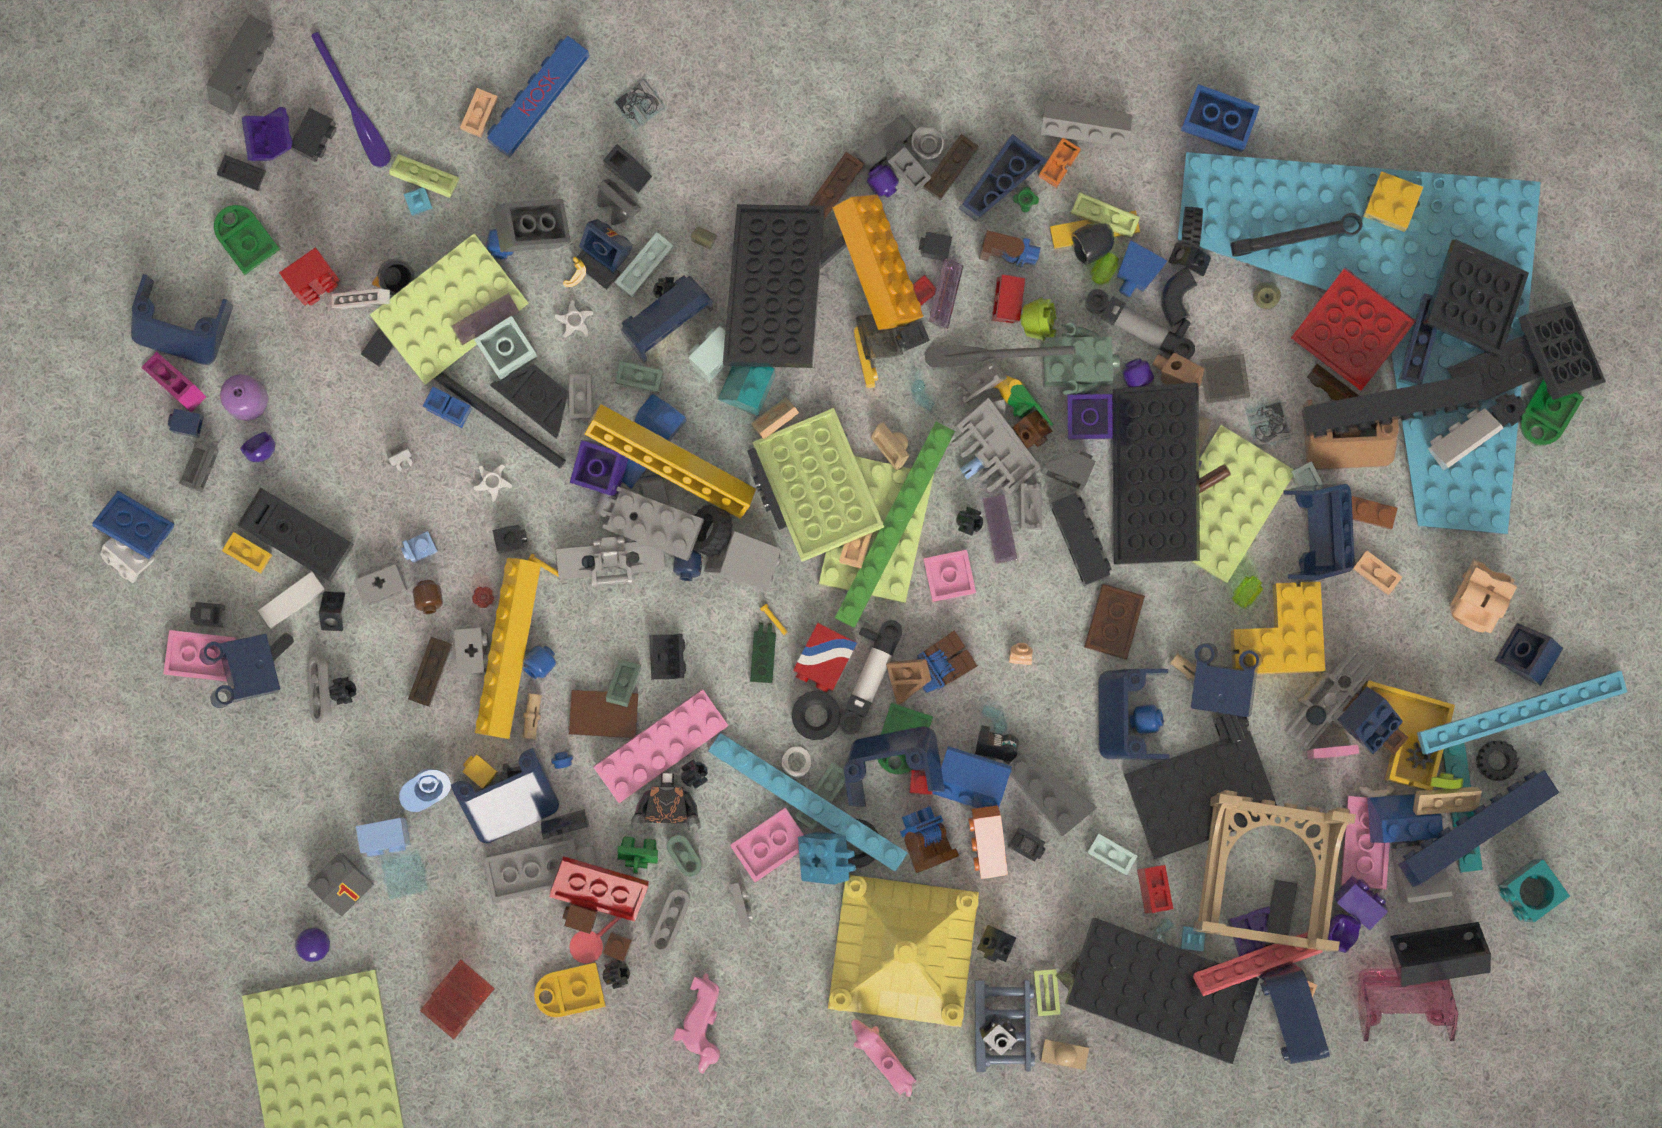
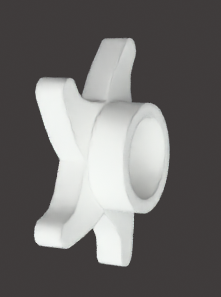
M573 300L570 302L567 314L555 315V319L566 324V332L563 334L564 338L570 336L575 330L581 331L585 336H588V330L584 321L588 316L593 315L592 311L579 312L575 308Z
M502 464L493 472L486 471L483 466H479L483 481L480 485L474 486V490H488L492 495V502H495L499 489L503 487L512 488V485L501 477L505 466Z

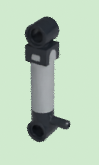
M1094 289L1088 294L1085 307L1092 314L1103 313L1100 319L1113 326L1115 324L1170 356L1173 353L1179 354V346H1185L1189 352L1188 355L1183 356L1179 354L1180 356L1190 360L1194 355V343L1190 339L1183 338L1191 324L1187 319H1183L1176 333H1173L1125 306V302L1112 296L1109 302L1108 295L1103 290ZM1094 297L1100 298L1102 306H1094L1091 303V299Z

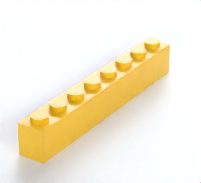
M602 404L597 408L585 431V435L717 507L726 510L739 519L742 518L752 502L756 488Z
M507 558L499 604L496 610V620L492 632V642L488 654V664L484 676L483 691L480 698L478 718L476 720L475 733L505 739L510 738L540 574V563L518 558Z

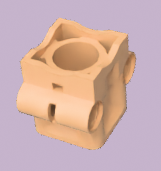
M1473 558L1468 570L1462 576L1464 578L1462 584L1457 587L1458 591L1449 606L1452 617L1464 626L1484 633L1486 631L1492 633L1499 618L1504 616L1517 585L1514 584L1515 580L1513 577L1505 573L1492 571L1484 563Z

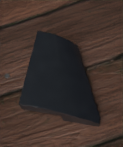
M585 809L541 821L543 840L589 827Z

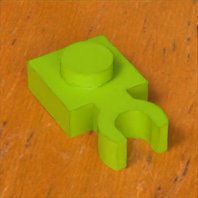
M1440 773V776L1432 777L1431 786L1457 789L1463 787V778H1454V774Z

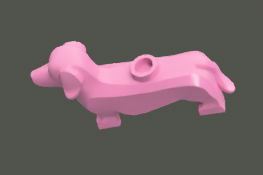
M708 973L703 975V979L694 977L690 989L699 990L697 1000L685 1017L684 1029L676 1028L673 1037L675 1041L682 1040L689 1051L700 1055L698 1069L701 1074L705 1072L710 1064H715L720 1058L719 1048L708 1041L706 1037L709 1024L713 1025L717 1016V1012L714 1009L719 994V986L709 980Z
M853 1020L851 1026L857 1039L854 1047L864 1050L877 1068L889 1080L896 1092L902 1094L905 1091L906 1096L910 1097L912 1085L916 1080L903 1067L889 1046L879 1036L878 1027L869 1028L861 1021Z

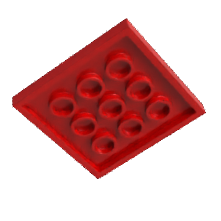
M1345 267L1291 339L1362 391L1416 320Z

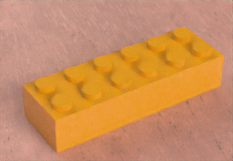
M879 196L850 197L832 207L878 330L903 327L924 317Z

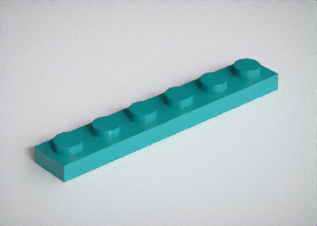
M1465 742L1445 748L1442 754L1445 773L1454 774V778H1463V787L1461 788L1471 787ZM1472 811L1451 812L1453 828L1457 826L1455 821L1465 815L1469 818L1474 813ZM1480 846L1458 859L1459 873L1483 870Z

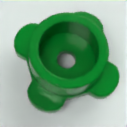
M1026 186L1019 194L1013 196V202L1018 203L1021 211L1027 213L1033 205L1039 203V197L1035 196L1031 188Z

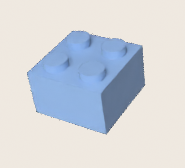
M406 818L356 826L360 853H367V857L383 855V850L389 849V853L405 851V846L411 845Z

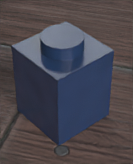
M174 409L173 414H170L168 418L169 430L176 434L199 438L204 416L198 413Z

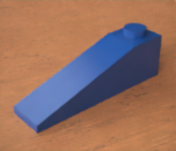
M652 393L638 410L634 422L671 441L687 420L685 416L670 404ZM628 459L622 482L632 489L646 472L647 468Z

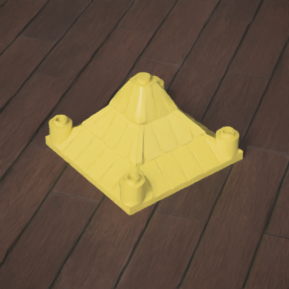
M849 875V880L845 881L828 1009L962 1027L979 892Z

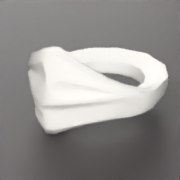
M791 747L782 758V769L792 779L803 777L811 767L810 755L802 747ZM794 752H800L805 757V765L800 771L791 770L788 764V758Z

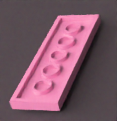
M701 689L595 764L593 768L618 803H620L725 729L728 724L704 690Z

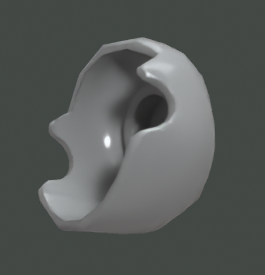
M933 126L918 127L912 134V151L921 159L927 160L938 157L944 147L942 133Z

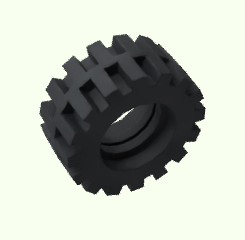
M1185 207L1181 246H1200L1203 208Z
M1500 740L1491 741L1479 749L1478 756H1476V765L1480 770L1479 772L1485 778L1501 781L1510 778L1519 766L1517 765L1519 757H1517L1518 753L1511 744ZM1499 751L1505 755L1506 765L1503 769L1495 770L1489 765L1488 759L1492 752Z

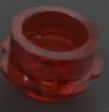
M489 587L476 588L472 596L474 604H477L480 608H487L494 601L493 591Z

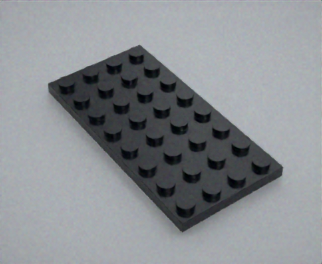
M737 204L723 352L724 366L813 368L825 216L824 206Z
M1198 383L1113 389V549L1115 565L1200 561Z
M1094 917L1091 920L1065 1004L1225 1063L1233 1064L1259 978L1254 977L1203 996L1193 978L1194 973L1220 963Z

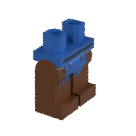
M987 230L983 239L979 260L988 261L989 257L993 256L1002 258L1009 264L1016 263V267L1022 268L1024 263L1035 266L1041 247L1029 245L1030 239L1024 238L1022 241L1017 237Z
M955 630L917 655V659H926L931 676V681L922 687L925 693L935 689L940 690L978 666L967 649L947 661L948 658L965 648Z
M931 806L901 817L906 829L900 831L902 838L905 837V844L916 873L959 857L957 849H952L949 844L946 828L941 823L943 822L942 816L934 817Z

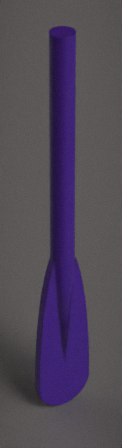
M319 32L312 34L311 37L351 111L356 132L369 161L375 167L386 166L391 160L388 147L373 123L358 107Z

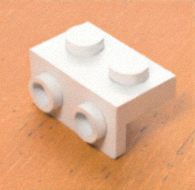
M110 538L103 544L100 554L105 563L112 565L124 579H128L131 583L137 580L138 575L155 558L152 556L150 559H147L114 538Z

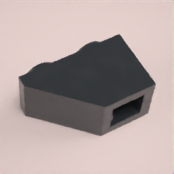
M618 144L615 145L603 160L604 166L638 194L652 178L650 173Z

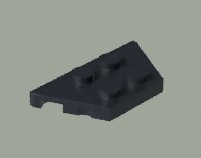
M530 365L522 371L512 373L508 377L490 384L494 390L555 439L558 438L568 391L536 365Z
M755 448L747 450L756 474L753 476L754 483L758 492L762 490L764 493L761 499L766 512L771 511L779 530L786 528V522Z

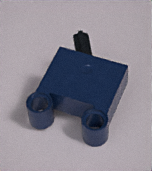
M284 633L271 646H269L267 634L224 643L210 642L206 644L199 653L201 662L206 665H213L221 659L228 685L219 686L211 693L210 701L212 705L216 708H224L233 702L278 692L280 685L274 661L294 643L292 636ZM207 649H213L216 653V658H210L207 654ZM218 692H224L226 694V702H223L218 698Z
M1211 643L1201 644L1195 650L1197 663L1191 709L1221 713L1232 742H1240L1245 739L1237 716L1250 717L1252 715L1257 671L1262 663V656L1260 652L1254 649L1243 652L1239 658V663L1243 669L1212 665L1210 663L1218 655L1216 646ZM1204 647L1211 650L1212 655L1210 659L1202 657L1201 651ZM1247 654L1255 656L1256 663L1254 666L1246 663L1245 658Z

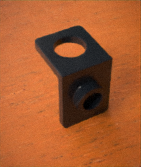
M1176 243L1168 262L1174 265L1186 266L1198 275L1204 276L1211 256L1197 247L1181 246V243ZM1184 249V255L1177 260V253Z
M323 592L319 609L321 630L343 631L342 610L345 592ZM332 618L335 619L338 622V624L329 625L325 622V620Z

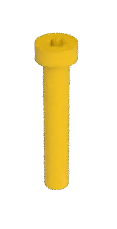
M533 553L530 555L528 561L540 563L542 568L559 577L557 569L539 560Z
M767 603L760 608L762 612L764 611L767 614V616L772 620V622L777 626V628L781 631L783 635L788 633L785 627L770 611V609L768 608L769 605Z

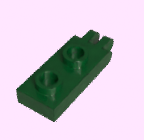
M759 622V630L754 631L750 682L773 683L776 632H772V623H768L767 632H763L764 623Z

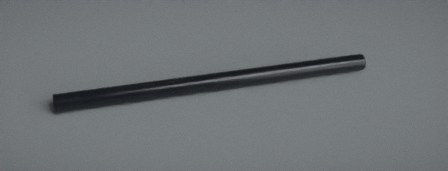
M441 372L433 378L559 469L566 462L563 457L445 373Z

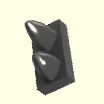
M611 179L603 180L598 185L600 189L597 196L598 207L616 204L611 214V225L620 224L641 210V207Z

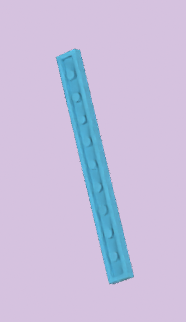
M1615 671L1417 732L1422 753L1429 754L1626 693L1627 688L1622 671Z
M722 733L718 735L708 752L832 832L846 835V841L896 872L907 856L908 853Z

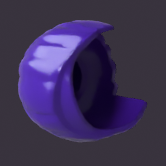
M1346 914L1332 916L1328 940L1338 941V951L1348 952L1358 939L1361 923Z

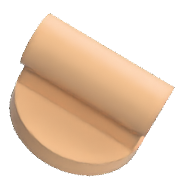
M1025 643L1013 645L1010 650L1009 663L1031 665L1032 648Z

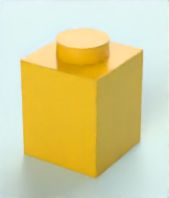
M477 754L475 757L471 755L463 764L465 769L462 772L482 789H485L499 773Z

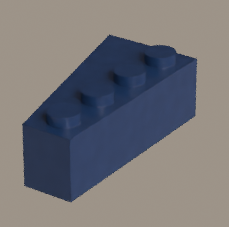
M1012 134L958 209L974 221H977L1042 166L1047 159Z

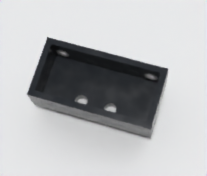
M1479 922L1390 936V956L1401 987L1485 974L1491 971V952Z

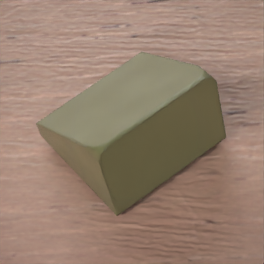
M697 227L691 234L692 242L709 250L717 238L716 234L701 227Z

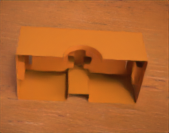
M1062 138L1041 170L1039 177L1057 188L1068 171L1065 169L1066 165L1072 166L1081 148Z

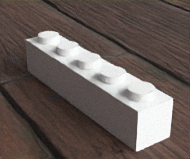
M385 289L332 294V308L347 309L390 304V290Z

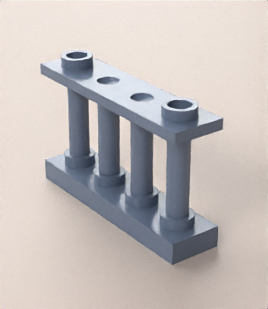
M974 980L976 1072H986V1067H990V1064H1025V1071L1031 1072V1066H1035V1053H1031L1030 998H1034V985L1030 984V980H1024V987H989V985H985L984 980ZM989 996H1024V1010H989V1008H985V998H989ZM995 1014L1001 1019H1024V1032H1015L1017 1041H1025V1055L1001 1056L985 1053V1044L979 1029L985 1024V1021H988Z

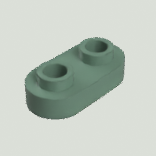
M681 835L671 837L667 843V850L681 873L689 877L697 875L701 870L702 863L687 838ZM677 842H681L683 845V848L680 851H677L674 848V845ZM688 861H693L695 864L692 870L686 867Z

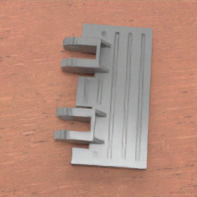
M985 398L954 425L957 432L961 433L952 441L954 447L962 444L969 436L973 440L960 452L962 457H966L979 445L981 446L974 453L986 468L978 476L979 480H986L995 471L999 474L987 485L986 489L988 492L993 491L1007 480L1000 488L1005 495H1009L1040 468V465L989 398Z

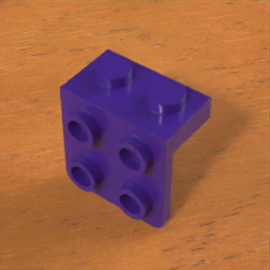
M279 107L266 116L242 117L248 161H271L291 149L292 137L288 126L289 116L285 107Z

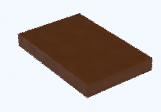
M1102 583L1084 648L1127 660L1145 596Z
M572 690L569 735L635 737L639 694L632 693L628 707L606 702L608 692Z

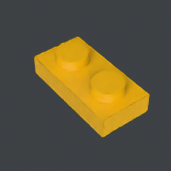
M234 532L222 550L262 574L272 557V554Z

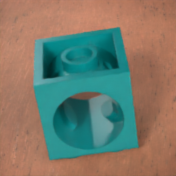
M1533 859L1498 885L1501 889L1499 894L1506 903L1509 901L1514 907L1512 910L1513 914L1519 921L1523 919L1524 922H1536L1570 897L1544 859ZM1527 877L1539 879L1543 885V900L1538 906L1525 905L1520 897L1521 884Z

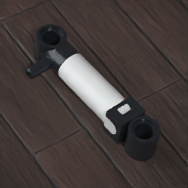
M895 620L884 622L879 633L865 627L860 629L859 635L875 642L845 707L849 712L845 713L840 719V728L848 735L856 734L861 729V716L866 718L887 670L886 664L891 661L901 638L902 627ZM888 626H894L897 629L895 637L890 638L886 636L885 629ZM849 717L855 718L857 721L856 728L852 730L847 729L844 724L845 720Z

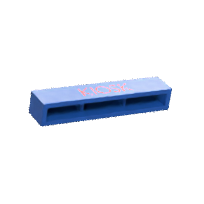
M568 35L564 40L560 39L552 56H547L543 60L541 70L529 78L527 82L529 85L524 91L520 90L514 98L515 103L511 108L507 107L503 111L500 122L497 125H492L487 133L489 135L487 137L488 142L509 158L590 57L588 50Z

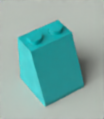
M732 366L718 400L759 416L775 379V368Z

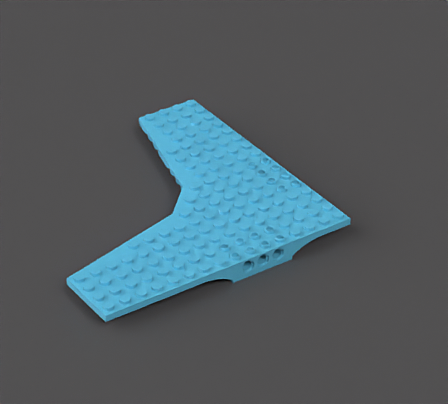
M1186 152L1178 240L1181 241L1185 207L1203 208L1199 248L1236 259L1237 261L1300 281L1307 285L1318 287L1324 291L1329 289L1346 267L1415 319L1421 296L1424 293L1433 295L1451 240L1457 239L1529 272L1506 341L1507 343L1525 335L1518 318L1529 313L1541 182ZM1381 171L1423 187L1405 232L1363 217ZM1348 213H1355L1362 219V229L1357 235L1347 237L1341 233L1232 257L1230 243L1234 241L1254 239L1339 221ZM1351 217L1345 218L1343 228L1347 232H1355L1359 227L1357 220ZM1413 326L1391 353L1396 389L1412 386L1398 382V378L1402 371L1401 367L1411 331L1414 328ZM1437 330L1422 384L1451 379L1447 368L1486 351ZM1522 385L1483 401L1477 407L1478 410L1481 411L1485 408L1489 412L1488 409L1497 404L1495 399L1505 393L1508 396L1514 393L1516 397H1521ZM1507 406V411L1511 413V408ZM1458 407L1456 412L1445 413L1443 410L1436 412L1435 416L1423 418L1422 414L1414 416L1415 419L1401 422L1418 526L1508 534L1518 423L1513 426L1510 423L1506 424L1501 431L1452 466L1443 470L1428 450L1432 446L1430 441L1440 434L1442 437L1450 433L1448 428L1458 421L1462 425L1469 420L1467 415L1477 408L1465 409L1464 407Z

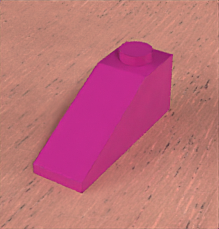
M158 352L141 367L190 412H193L206 398L190 380Z

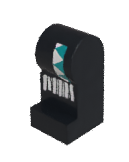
M981 725L975 754L1011 761L1017 756L1019 740L1010 734L1002 735L990 732L989 726Z

